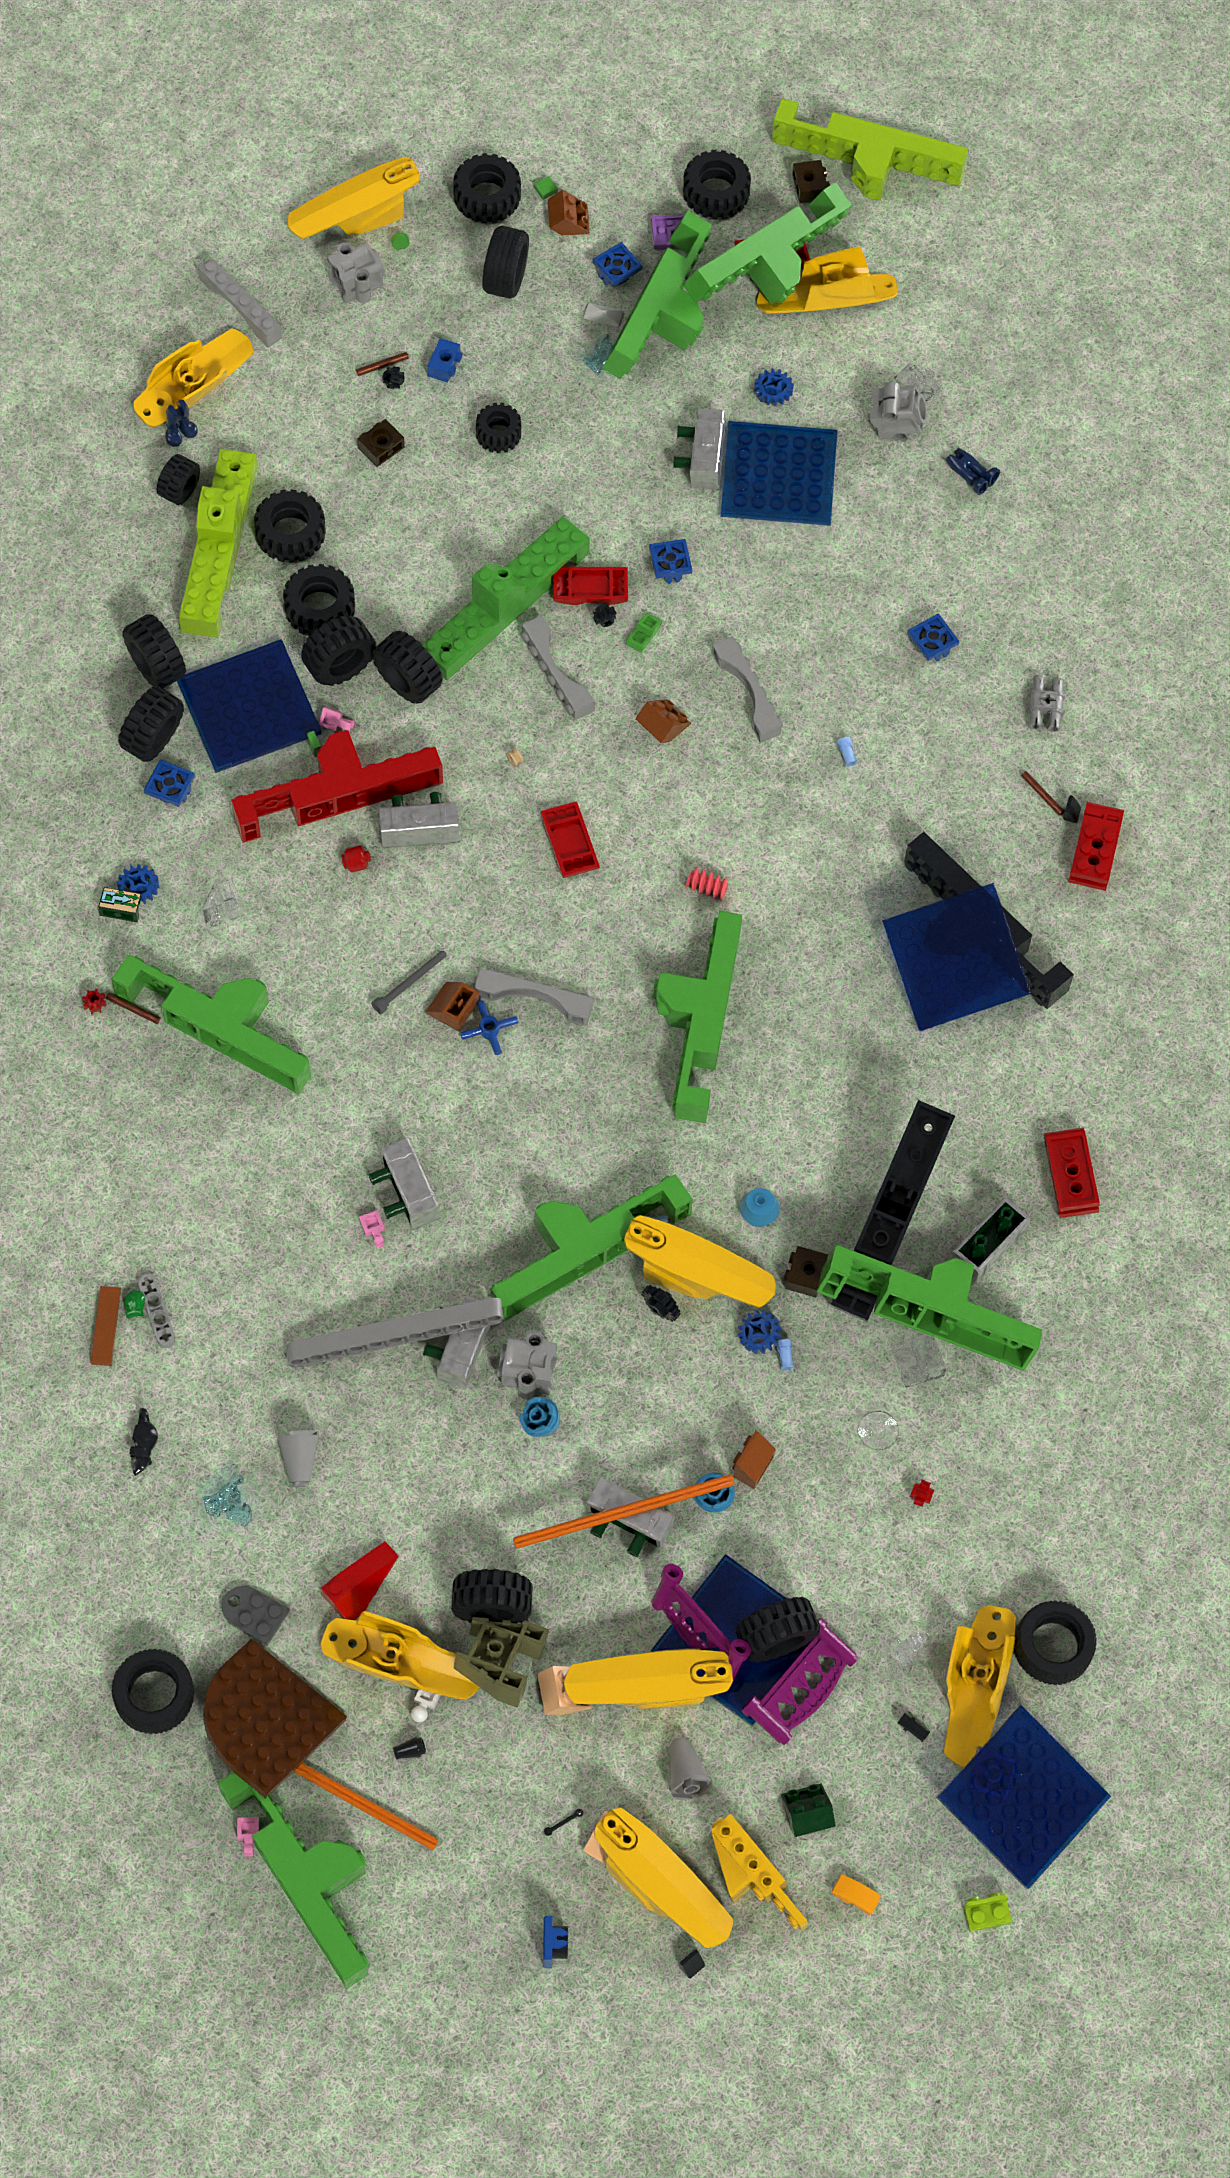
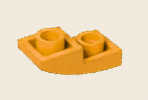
M843 1874L839 1875L831 1891L834 1896L846 1904H853L867 1915L873 1914L881 1898V1895Z

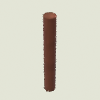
M407 352L358 368L356 373L358 376L409 359Z
M1027 771L1022 773L1021 777L1059 816L1064 813L1065 810Z
M110 992L106 996L107 1000L155 1024H158L161 1017Z

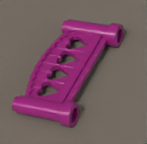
M667 1564L662 1570L661 1581L652 1598V1607L655 1610L664 1611L675 1630L691 1649L712 1651L713 1647H718L720 1652H725L729 1659L728 1662L732 1666V1677L734 1680L742 1662L748 1658L751 1652L749 1644L742 1639H735L731 1643L679 1585L683 1578L682 1569L675 1564ZM673 1602L679 1603L681 1616L677 1610L673 1609ZM686 1617L693 1619L694 1631L685 1622ZM699 1632L706 1633L707 1646L699 1638ZM723 1667L719 1668V1675H724L726 1669Z
M822 1617L818 1619L821 1627L819 1635L807 1645L761 1700L754 1695L741 1709L744 1715L752 1717L779 1744L785 1745L792 1738L790 1734L791 1729L809 1718L825 1702L836 1686L846 1665L851 1667L858 1660L856 1653L826 1626L828 1623ZM818 1656L834 1659L835 1664L833 1667H829L828 1673L822 1672ZM804 1671L821 1675L822 1679L819 1683H816L814 1689L809 1688ZM791 1687L808 1691V1697L803 1698L801 1705L796 1704ZM778 1703L789 1704L795 1707V1712L789 1715L790 1717L787 1721L782 1719Z

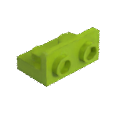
M996 1892L988 1895L989 1898L980 1899L979 1896L969 1898L968 1902L964 1904L969 1932L1011 1924L1012 1919L1007 1903V1894L1001 1895V1892Z

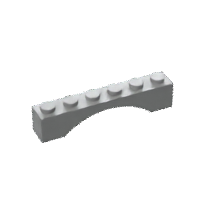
M213 258L198 267L200 281L211 292L221 295L233 305L246 320L256 337L267 348L282 339L281 326Z
M541 615L523 623L522 632L520 633L521 638L525 643L528 642L532 656L537 657L539 660L538 665L541 671L546 672L549 684L551 686L554 685L556 688L558 699L564 701L568 715L572 714L573 718L577 720L594 712L595 701L588 689L568 679L555 665L549 649L551 629Z
M731 636L712 644V655L719 668L737 677L751 695L755 710L752 729L759 742L761 743L781 735L783 723L780 717L775 715L772 702H768L764 687H760L757 674L751 671L750 662L747 657L743 656L740 643L736 642L734 637Z
M481 968L474 988L479 991V998L489 1001H496L511 996H527L540 999L554 1006L569 1022L584 1026L588 1025L594 1006V998L588 994L573 993L569 989L554 988L550 984L535 983L531 979L516 978L512 974L497 973L493 969Z

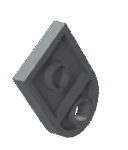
M237 1586L231 1589L222 1601V1612L226 1621L267 1646L290 1612L289 1608L250 1586ZM238 1597L240 1603L238 1606L232 1607L228 1604L229 1599Z

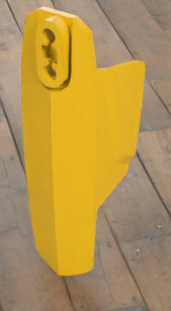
M408 157L398 158L376 166L329 189L290 212L288 215V228L299 238L305 239L335 225H338L350 236L353 234L360 235L403 218L404 213L403 193L419 183L420 173L413 160Z
M857 246L818 256L805 262L800 282L794 287L796 291L789 295L787 300L781 304L777 302L771 305L762 291H760L757 298V308L764 313H790L864 305L895 298L898 294L896 279L890 274H870L861 247Z
M231 328L203 347L202 342L197 340L179 348L154 366L147 380V388L133 402L134 412L147 426L156 428L166 423V409L169 405L177 409L176 401L184 400L188 408H190L254 354L251 341L242 332ZM150 411V415H149V416H145V415L143 414V413H148V412Z
M640 1215L632 1219L625 1234L624 1242L626 1248L644 1259V1278L660 1286L693 1298L709 1299L712 1296L722 1294L757 1308H761L768 1303L775 1294L776 1284L771 1273L689 1231ZM634 1229L639 1230L640 1234H636ZM652 1238H657L659 1242H654Z
M992 1605L984 1606L978 1610L971 1629L965 1626L957 1627L946 1679L950 1717L944 1754L960 1767L972 1766L977 1747L987 1748L1000 1708L1010 1670L1016 1632V1616L1007 1608ZM995 1616H1001L999 1620H994ZM993 1633H995L996 1638L994 1640H989L990 1636L993 1635Z
M363 1611L358 1621L335 1618L327 1624L320 1643L323 1654L341 1663L343 1666L406 1687L465 1701L472 1697L480 1688L454 1669L455 1653L438 1647L415 1628L370 1612ZM336 1635L338 1638L336 1641H330L331 1636ZM357 1642V1646L351 1648L349 1643Z
M675 1649L572 1664L566 1674L564 1686L574 1704H621L640 1709H663L699 1705L706 1696L728 1691L733 1683L732 1666L729 1664V1659L725 1652ZM719 1668H725L726 1673L719 1675L717 1673ZM699 1669L705 1671L706 1674L703 1677L697 1676Z
M623 1808L610 1810L595 1826L594 1831L595 1839L608 1855L606 1870L646 1909L656 1912L661 1917L672 1919L703 1947L711 1948L725 1942L731 1933L733 1918L692 1870L646 1825ZM609 1820L615 1823L614 1828L608 1827L607 1823ZM623 1836H628L630 1843H624Z

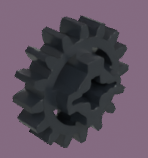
M647 1285L641 1292L646 1301L645 1304L651 1309L650 1311L653 1314L660 1316L662 1319L666 1318L671 1322L680 1316L681 1311L676 1305L677 1302L674 1301L669 1292L663 1291L661 1288L657 1289L652 1285Z

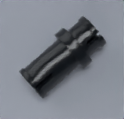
M904 1713L897 1723L903 1727L905 1732L909 1731L923 1742L930 1731L916 1722L915 1717L911 1718L907 1713Z

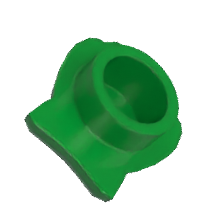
M133 1289L130 1293L126 1294L123 1300L127 1311V1319L144 1316L145 1296L141 1291Z

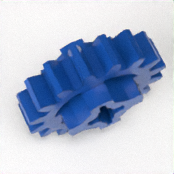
M772 368L771 372L764 370V375L759 373L758 379H755L754 391L756 392V397H761L760 402L767 401L768 406L770 403L776 406L777 402L783 405L784 400L789 401V397L793 395L794 383H792L791 377L787 378V372L781 374V369L775 372L774 368Z
M140 864L137 865V868L130 865L129 871L123 869L124 875L119 874L118 876L120 880L117 881L118 889L127 891L125 885H127L130 892L141 894L140 901L146 904V899L153 900L152 894H158V876L155 875L153 869L148 871L147 865L144 868H141Z
M755 1310V1315L747 1314V1320L742 1318L744 1325L738 1326L742 1331L738 1333V1337L742 1339L740 1343L745 1346L747 1351L752 1350L754 1354L760 1351L762 1354H765V1349L767 1348L772 1351V1344L778 1345L776 1338L782 1337L778 1333L782 1328L778 1325L780 1321L771 1312L768 1314L763 1310L760 1314L758 1310Z

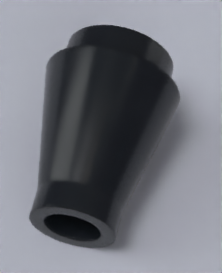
M414 1737L399 1746L393 1747L396 1759L417 1758L426 1754L422 1737Z

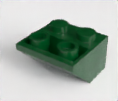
M822 1783L812 1784L798 1790H789L781 1794L789 1826L794 1837L836 1827L833 1807Z

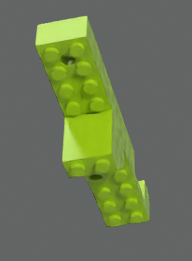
M781 99L774 118L772 142L778 145L790 146L797 150H805L812 154L827 156L830 159L842 160L845 163H853L851 178L864 197L871 200H881L892 168L898 171L909 172L916 176H924L934 181L946 182L949 185L960 186L969 148L832 112L827 128L797 120L798 102Z
M220 449L212 486H202L196 526L198 539L179 615L181 633L215 638L219 636L222 623L221 605L225 590L230 589L258 468L257 454Z

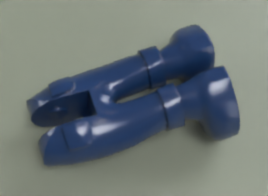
M184 400L176 401L177 409H174L172 405H169L166 409L167 431L165 438L167 443L173 447L179 446L182 443L181 433L187 438H194L198 433L196 424L189 421V408Z
M960 448L954 451L955 456L949 455L946 458L950 468L966 480L969 485H973V490L978 495L983 494L988 486L991 487L1001 472L997 467L986 471L987 469L971 454Z

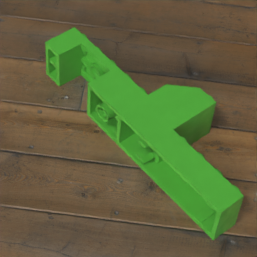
M835 182L824 189L808 206L816 216V221L811 223L801 208L797 206L699 268L683 286L697 303L701 299L706 301L712 296L713 292H720L725 288L724 285L727 283L731 285L738 279V276L741 275L743 277L748 273L771 305L777 302L781 304L788 299L789 295L796 291L794 287L800 282L801 258L795 251L803 247L806 241L808 243L813 241L817 234H824L829 229L828 227H835L839 224L841 219L849 214L848 210L852 204Z
M687 210L668 241L686 253L685 257L667 248L651 273L602 369L619 379L624 374L628 375L633 365L637 362L639 353L645 347L646 339L648 340L652 332L682 350H685L688 345H693L703 330L701 324L704 317L698 303L693 300L688 292L683 290V285L685 284L684 279L687 280L692 272L691 267H694L698 260L697 254H701L705 247L704 242H707L711 235L709 230L712 225Z
M562 516L506 567L496 563L484 565L472 576V601L422 644L440 667L439 670L442 672V677L446 681L545 594L551 588V576L569 560L576 565L589 554L590 538Z
M719 911L718 918L714 917L703 979L660 972L659 979H655L653 999H656L658 1014L663 1015L671 1027L686 1029L672 1102V1111H675V1118L701 1123H706L711 1090L689 1086L692 1066L716 1070L739 943L742 914Z
M130 955L126 957L111 979L115 995L130 1003L134 1002L144 986L167 998L162 1004L165 1023L297 1094L301 1092L311 1077L310 1063L307 1056L302 1053H295L286 1044L275 1042L272 1037L258 1033L253 1027L269 1003L267 987L258 979L245 978L224 983L211 999L208 994L204 992L199 993L191 985L179 982L173 975H166L156 966H149L141 958Z
M677 1175L664 1177L659 1184L654 1187L649 1186L645 1188L640 1195L629 1197L626 1203L620 1206H613L608 1213L603 1216L598 1215L594 1217L591 1222H589L579 1206L556 1201L544 1202L538 1205L535 1210L534 1225L551 1251L543 1259L529 1263L524 1270L513 1272L509 1276L510 1278L504 1281L499 1280L493 1284L491 1298L501 1299L503 1322L628 1251L625 1246L624 1237L632 1219L645 1215L661 1205L674 1224L691 1215L693 1199ZM634 1229L636 1234H640L639 1230Z
M835 1245L822 1268L817 1293L836 1299L844 1284L877 1295L873 1314L1024 1371L1040 1346L1042 1329L967 1301L975 1265L954 1258L934 1265L925 1279L845 1247Z
M234 1772L218 1782L220 1792L231 1810L254 1796L268 1817L271 1824L252 1835L254 1845L346 1989L369 1975L368 1967L370 1966L367 1957L362 1951L358 1953L357 1942L351 1933L346 1934L343 1920L339 1915L335 1917L333 1914L334 1907L328 1899L366 1874V1859L361 1851L358 1850L356 1852L353 1846H349L339 1839L334 1843L321 1841L306 1851V1847L301 1839H295V1830L288 1820L284 1822L280 1806L277 1802L275 1804L272 1803L271 1794L265 1799Z

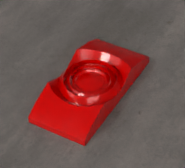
M561 567L553 574V599L555 602L568 605L584 603L614 605L627 602L628 567Z
M577 801L540 811L546 835L563 878L600 868Z

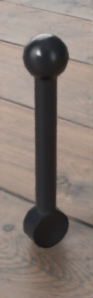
M577 1809L574 1814L553 1827H546L544 1834L551 1836L554 1830L577 1816L581 1817L584 1813L583 1810Z

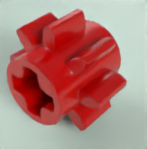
M95 989V991L87 990L86 997H82L84 1010L89 1009L91 1014L97 1011L101 1013L102 1006H107L104 1000L105 994H100L98 989Z
M921 1480L920 1484H914L910 1495L911 1498L915 1499L913 1504L923 1507L924 1502L930 1504L935 1490L930 1488V1482Z

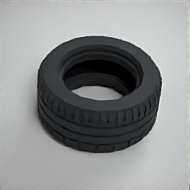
M502 225L495 228L489 242L483 269L482 287L487 294L508 299L514 298L517 295L523 280L529 251V235L524 230Z
M1056 1600L1040 1603L1032 1607L1024 1615L1018 1626L1014 1643L1015 1655L1022 1669L1030 1677H1034L1035 1680L1045 1684L1048 1683V1685L1070 1683L1086 1671L1093 1659L1097 1645L1095 1628H1093V1624L1088 1619V1616L1080 1608H1076L1075 1605L1067 1604L1065 1601L1057 1602ZM1049 1623L1061 1624L1068 1628L1075 1636L1077 1642L1076 1655L1068 1661L1060 1663L1043 1658L1034 1646L1033 1633L1035 1630Z
M162 1649L138 1651V1653H134V1655L126 1658L115 1672L116 1674L112 1681L113 1702L120 1718L130 1728L145 1734L167 1732L172 1730L173 1727H177L181 1721H184L190 1712L194 1701L193 1681L188 1668L175 1654L166 1650L163 1651ZM148 1672H163L176 1683L175 1696L170 1704L161 1710L153 1712L144 1711L136 1707L130 1699V1692L137 1678Z

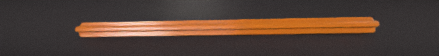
M731 1474L516 1536L513 1538L515 1548H522L731 1487L735 1482Z
M302 1763L294 1771L296 1774L431 1850L436 1848L438 1844L437 1838L306 1764Z

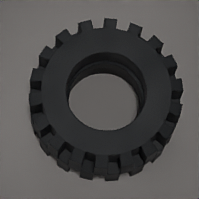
M493 403L492 406L486 405V409L482 408L480 414H477L476 439H478L479 445H482V448L485 450L489 448V452L492 453L493 451L501 453L503 450L506 453L509 448L513 450L515 445L519 444V439H521L520 414H517V410L515 408L512 409L511 405L505 406V403H500V405ZM494 425H503L507 427L505 430L495 431L491 429V427Z
M180 454L172 456L159 475L156 488L157 494L178 506L182 505L189 499L197 486L200 477V465Z

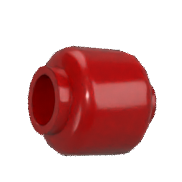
M361 845L346 848L344 854H342L344 868L350 872L367 869L368 862H371L369 850L365 851Z

